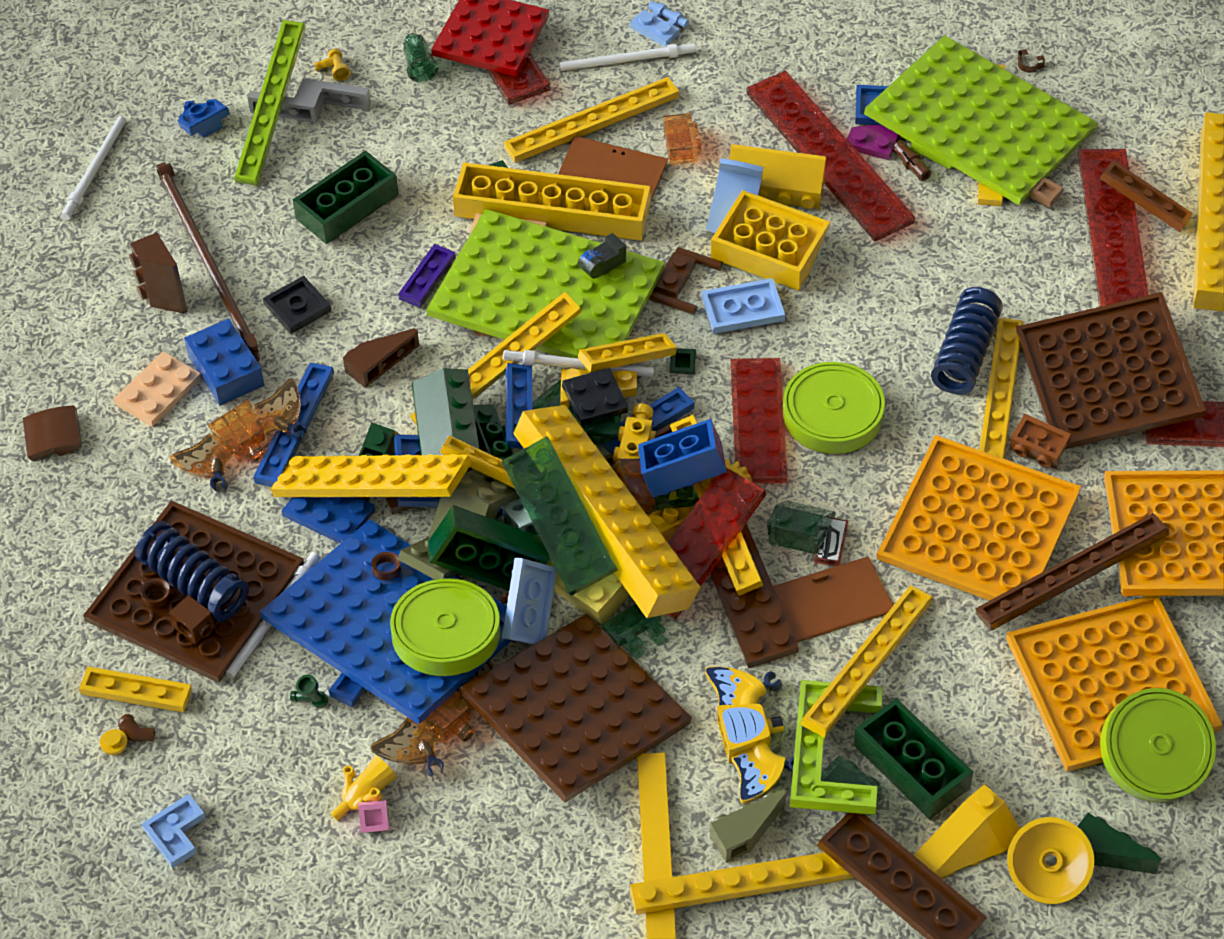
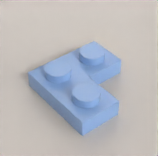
M188 794L141 824L143 830L173 869L196 854L195 847L184 832L206 818L204 812L191 795Z

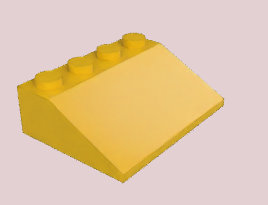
M742 190L711 239V258L723 261L727 265L765 279L773 278L774 282L799 291L811 271L830 226V221Z

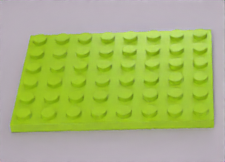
M945 35L866 106L864 115L910 142L913 141L941 157V160L1017 205H1020L1030 195L1033 187L1043 177L1047 178L1096 129L1098 124L1095 120Z
M485 209L427 307V316L505 340L562 293L566 292L581 308L582 313L536 350L560 357L578 359L580 349L628 339L664 270L665 262L626 251L625 263L593 279L578 266V260L584 252L593 250V248L602 243Z

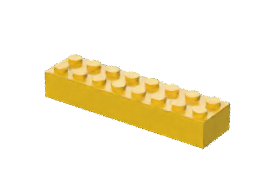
M463 162L453 194L455 217L474 219L476 213L482 214L485 209L519 219L546 222L547 227L556 230L601 236L613 233L618 238L642 241L651 206L650 186Z

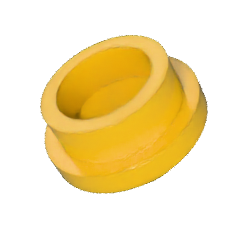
M118 729L109 730L100 738L102 751L109 755L122 753L128 744L126 734Z

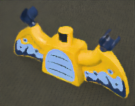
M710 666L705 669V675L718 696L717 723L728 763H733L739 773L740 802L742 804L750 803L761 798L777 785L783 775L784 768L790 769L793 775L794 757L787 761L786 757L776 755L770 749V734L784 732L781 716L766 718L762 705L758 704L759 698L767 693V689L773 692L780 690L782 681L778 679L776 682L770 683L771 680L776 678L774 672H767L764 676V682H761L753 675L741 670Z

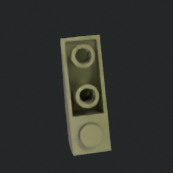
M785 788L778 792H770L761 800L752 804L746 803L729 815H720L710 823V837L726 863L750 852L785 807L787 793Z

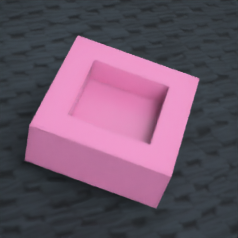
M386 800L358 803L361 833L389 830Z

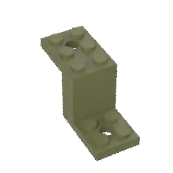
M475 469L466 472L451 497H440L429 537L402 549L398 560L435 580L450 579L460 574L432 564L429 560L428 541L452 505L495 520L499 507L524 496L526 493Z

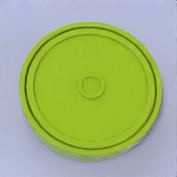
M821 362L802 369L788 382L783 395V421L791 436L809 449L828 454L848 453L864 447L879 433L884 419L885 397L879 383L865 370L843 362Z
M436 579L419 584L407 591L397 601L391 614L392 643L397 655L409 667L429 675L452 676L477 668L494 653L500 639L499 611L495 601L484 589L464 580Z
M1150 688L1130 695L1114 707L1104 722L1100 738V749L1107 772L1121 789L1144 801L1168 802L1189 794L1205 781L1215 761L1216 739L1208 717L1193 700L1174 690Z

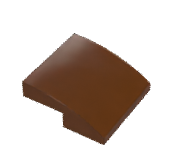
M74 405L50 408L23 417L27 457L31 461H36L53 452L63 456L82 447L77 408Z

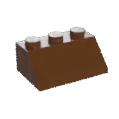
M156 232L130 243L132 254H129V258L133 267L136 268L133 274L137 283L140 284L137 287V291L141 299H146L149 305L154 308L182 314L186 313L187 307L177 263L159 234Z

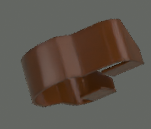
M1027 50L1018 51V67L1022 71L1033 73L1037 69L1044 68L1045 58L1043 55L1036 57L1038 61L1043 60V62L1029 67L1020 62V56L1028 55Z

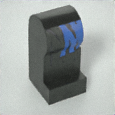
M611 233L605 237V242L593 248V250L584 252L578 260V266L591 278H598L626 262V245L616 235Z

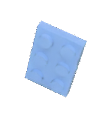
M773 278L702 291L701 298L713 334L785 321V312Z
M515 558L503 625V639L534 645L547 637L558 568L522 558Z

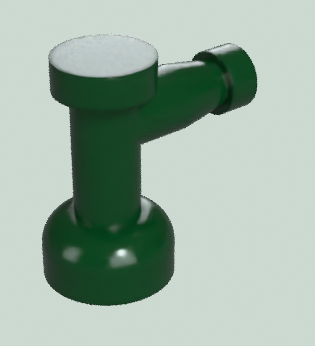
M309 674L303 675L298 679L296 683L297 691L290 692V700L292 702H312L317 708L326 706L329 698L325 692L318 690V681Z

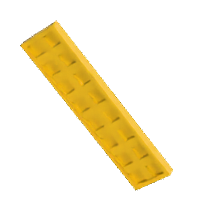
M455 454L294 456L270 490L274 497H451L471 465V460L468 455Z

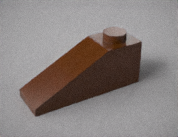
M413 328L360 343L354 349L349 350L343 357L345 372L366 388L420 346L418 330Z

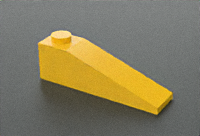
M984 784L957 808L914 856L943 879L953 875L955 871L970 865L972 867L986 858L1003 854L1009 849L1013 837L1020 828L1005 801Z

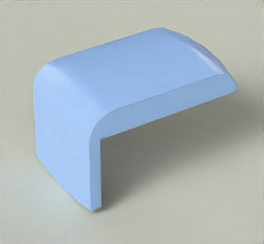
M720 158L719 173L706 230L715 234L742 190L755 195L759 194L763 167Z

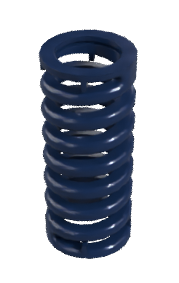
M970 287L960 294L956 310L953 313L945 339L942 342L934 368L931 371L933 383L942 391L956 395H965L974 389L976 378L980 373V367L983 365V358L987 354V348L990 346L994 329L1003 310L1002 301L994 292L982 287ZM970 303H982V304H985V305L989 306L992 310H990L989 308H987V307H985V306H983V305H980V304H970ZM944 372H945L948 376H950V377H952V378H954V379H957V380H960V381H966V382L960 383V382L953 381V380H951L950 378H948V377L944 374Z
M159 521L150 526L140 537L135 549L137 560L149 566L151 571L159 574L163 580L168 581L181 594L189 595L208 609L215 620L219 622L226 621L241 609L249 593L248 583L242 579L240 580L238 575L230 574L227 567L220 566L219 561L210 558L206 551H200L199 546L190 543L189 538L186 536H180L179 531L169 523ZM160 530H164V531L156 538L155 534H156L158 531H160ZM153 538L155 541L153 542L150 551L147 555V547L149 545V542ZM181 546L176 555L168 561L175 549ZM190 554L188 560L179 568L184 558ZM200 561L197 569L189 576L192 568ZM210 569L207 576L203 579V581L199 583L204 573ZM220 577L217 584L209 591L213 582ZM240 587V594L237 600L233 604H231V599L235 596L236 592L238 591V588ZM228 603L229 607L220 611Z

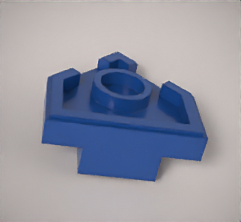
M208 99L206 103H195L194 100L186 101L184 112L179 116L178 123L180 128L191 136L198 133L205 138L223 128L221 119L229 116L230 112L228 107L217 99Z

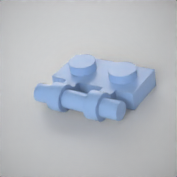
M651 1L648 8L653 12L650 13L643 10L630 22V28L667 47L680 35V29L677 26L680 25L686 28L689 20L684 18L682 13L667 9L665 4ZM663 16L669 19V21L666 22L665 20L661 19V17Z

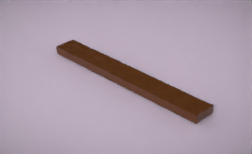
M1152 513L975 608L976 615L992 631L1169 535V528Z

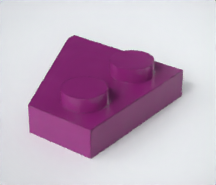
M883 125L852 127L845 141L844 149L889 160L893 153V146L898 142L900 135Z

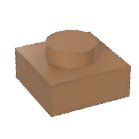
M1043 177L1030 191L1029 197L1050 208L1063 194L1064 187Z

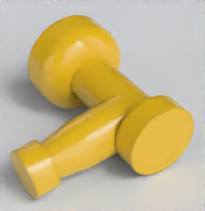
M337 48L331 49L328 52L329 58L314 63L316 71L334 66L332 75L336 81L346 80L351 75L348 65L342 63V53Z

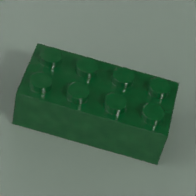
M365 150L292 199L295 218L325 244H328L399 195L397 175Z
M452 505L428 541L430 563L510 591L515 558H522L545 565L550 560L546 538L456 505Z
M897 698L855 728L854 746L929 820L971 788L973 771Z

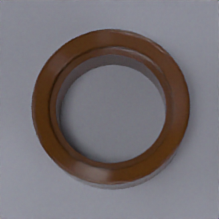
M381 552L374 556L371 562L373 575L377 579L384 581L396 578L401 572L399 556L392 552ZM383 562H391L396 565L395 569L390 572H381L377 569L378 565Z
M150 579L141 587L142 600L150 608L163 607L171 599L169 584L163 579ZM153 588H162L166 591L165 595L159 600H150L146 597L147 593Z

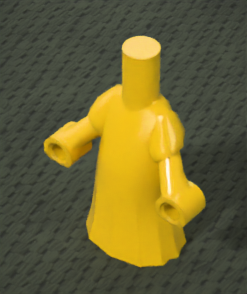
M374 756L368 766L353 782L356 772L352 766L346 765L343 768L345 786L342 790L343 802L330 813L331 816L339 821L350 809L358 810V803L381 801L383 795L380 791L390 782L397 779V775L382 759Z

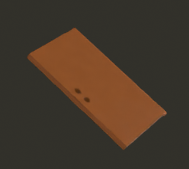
M575 136L558 174L650 186L652 200L668 163V158Z
M868 556L773 586L796 642L885 615L893 607Z

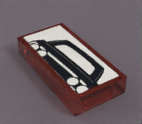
M823 516L814 563L829 566L841 564L849 520Z

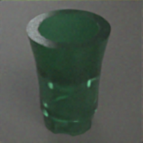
M411 33L407 35L403 42V50L407 62L408 77L415 82L433 79L438 73L439 67L430 52L427 41L421 34Z

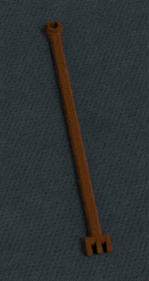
M163 162L157 164L158 176L165 186L238 333L258 362L260 354L257 341L242 317L172 179L175 173L171 163L166 164Z

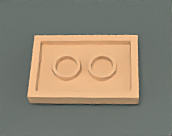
M163 351L114 398V403L116 406L153 427L202 379L201 373Z

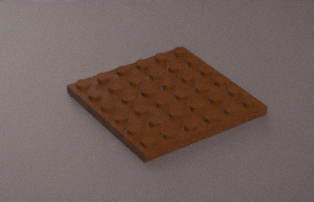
M1162 292L1016 326V333L1046 423L1071 434V439L1065 449L1206 416L1204 403Z
M171 500L153 524L159 521L169 523L179 531L180 536H186L189 538L190 543L199 546L200 551H206L210 558L219 561L220 566L227 567L230 574L234 573L239 576L240 580L246 581L249 585V593L241 609L233 617L223 622L213 618L215 627L210 635L202 638L197 644L193 643L173 628L169 614L187 596L181 594L178 589L172 587L166 581L171 591L170 601L160 608H150L144 604L140 592L142 585L150 579L162 578L159 574L151 571L149 566L137 560L135 557V547L84 613L83 617L86 622L220 683L228 667L263 620L261 619L260 611L285 590L293 579L294 572L299 566L303 565L304 559ZM164 530L158 531V532L155 534L156 538H157ZM153 538L151 539L147 547V555L150 551L153 542L155 541ZM181 546L175 549L168 561L176 555ZM190 554L184 558L179 568L188 560ZM200 561L192 568L189 576L197 569ZM210 569L204 573L199 583L203 581V579L207 576ZM220 577L213 582L209 591L217 584ZM240 587L238 588V591L236 592L235 596L231 599V604H233L237 600L240 594ZM153 588L147 593L146 597L150 600H159L165 595L166 591L162 588ZM228 603L220 611L228 608Z
M587 613L461 687L460 694L564 803L682 730L691 723L692 719Z

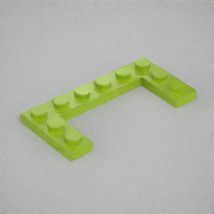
M801 680L790 807L875 815L877 786L821 781L824 737L802 726L801 722L802 718L831 682ZM866 685L847 711L877 713L882 707L883 687Z

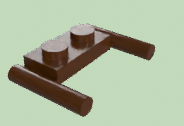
M677 247L664 267L649 300L695 315L698 306L677 299L678 295L697 263L720 271L723 261Z

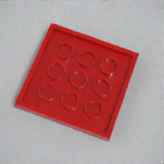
M459 0L431 49L432 56L517 77L550 16L549 9L513 0Z

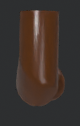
M124 714L118 720L119 730L126 734L129 741L155 740V728L140 727L134 720L133 715Z

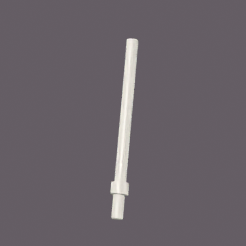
M670 44L665 48L559 63L560 70L567 71L667 56L669 58H676L681 54L696 53L695 44L679 46L677 44Z
M123 116L117 118L75 192H71L66 201L67 205L61 214L64 220H69L75 209L79 208L84 200L83 195L126 123V118Z
M504 350L503 360L523 362V365L533 366L534 364L588 370L577 358L535 354V351L524 350V352ZM637 365L610 368L612 371H637V376L653 377L654 372L653 367Z
M311 552L303 565L297 568L293 579L285 590L316 565L320 559L317 553ZM264 620L261 621L226 670L227 676L231 678L236 676L272 625Z

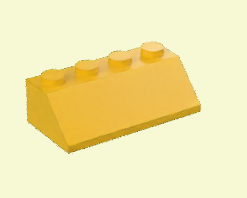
M731 144L729 160L763 167L758 196L783 205L799 206L806 209H820L825 182V156Z

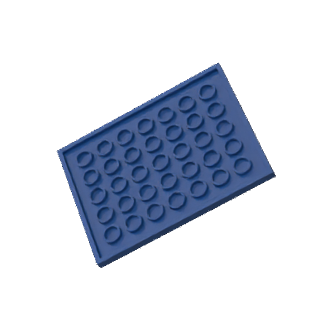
M369 519L260 611L261 619L419 725L512 641L502 638L507 606L493 598L499 611L500 639L494 653L477 668L458 675L435 676L409 667L399 658L393 647L390 627L392 610L397 601L407 591L419 584L435 579L402 561L401 572L396 578L387 581L377 579L372 573L371 562L374 556L381 552H392L399 556L400 551L410 546V544ZM383 562L378 565L377 569L381 572H390L395 569L396 565L391 562ZM456 575V576L450 578V579H459V580H464V581H466L465 579H463V578L460 577L459 575Z

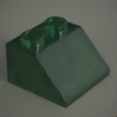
M787 500L776 504L767 524L769 542L786 548L818 554L836 512Z

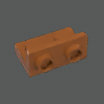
M1024 413L1010 438L1011 449L1020 457L1025 458L1028 456L1035 459L1042 467L1057 469L1059 459L1071 439V434Z

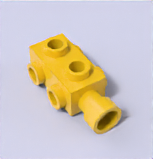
M636 404L633 408L632 417H627L625 426H620L618 441H621L620 447H615L613 462H617V470H621L627 476L641 473L638 444L656 438V431H652L654 411L647 404Z

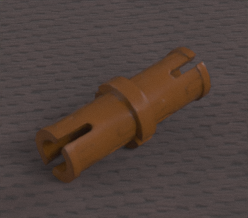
M898 141L893 146V152L903 161L904 167L910 169L918 177L919 181L927 180L931 176L932 171L921 161V156L917 152H913L905 141Z

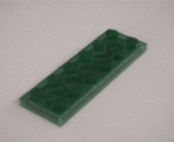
M548 436L501 461L570 596L618 571Z

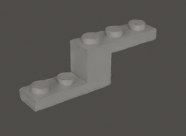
M302 78L295 97L285 96L279 117L317 123L324 104L369 110L371 105L369 88ZM249 92L247 98L250 113L255 111L260 92Z

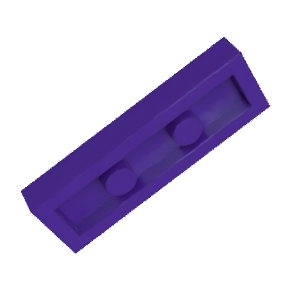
M434 244L398 293L399 300L421 308L456 259L455 252Z

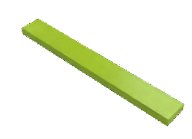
M282 20L234 176L235 182L256 186L259 184L305 33V23Z

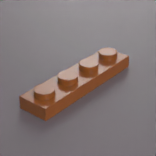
M1112 160L1100 177L1109 186L1115 188L1127 196L1128 199L1136 202L1149 213L1155 215L1179 232H1181L1193 214L1114 160Z

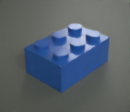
M229 318L184 337L188 357L196 370L201 373L203 381L219 406L265 386L260 365Z
M712 419L638 444L641 473L653 498L669 494L671 491L685 486H692L696 482L708 478H715L727 472L722 442Z

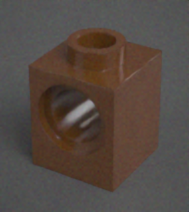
M189 595L169 612L173 628L195 644L202 638L209 636L215 627L211 612Z

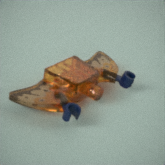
M292 378L287 380L272 396L254 404V408L249 399L208 424L212 434L209 433L196 445L172 454L170 461L187 474L201 478H211L210 486L215 492L217 491L216 484L222 481V487L227 489L228 483L222 476L225 474L224 467L233 456L238 461L249 456L253 462H257L265 454L262 447L268 443L266 434L275 431L291 432L295 441H301L302 436L296 432L302 430L307 433L306 425L301 422L297 423L301 400L295 380Z
M488 661L462 686L493 669L494 666L491 661ZM460 687L419 725L407 717L395 732L372 743L370 746L371 752L384 759L403 764L428 763L426 771L430 777H433L431 766L434 765L438 766L440 772L443 773L444 763L441 759L436 758L434 746L437 741L446 743L454 735L464 742L468 741L475 732V729L468 724L471 721V711L475 709L460 694Z

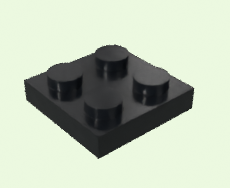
M304 275L263 298L264 305L290 334L332 311L330 303Z
M610 368L562 380V388L580 426L628 413V405Z

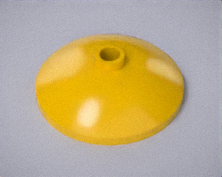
M1044 817L1027 823L1015 834L1008 849L1007 865L1014 884L1024 895L1037 902L1058 904L1073 899L1086 888L1094 870V853L1089 839L1076 825L1061 818ZM1048 855H1054L1057 858V863L1054 866L1047 865L1046 857Z

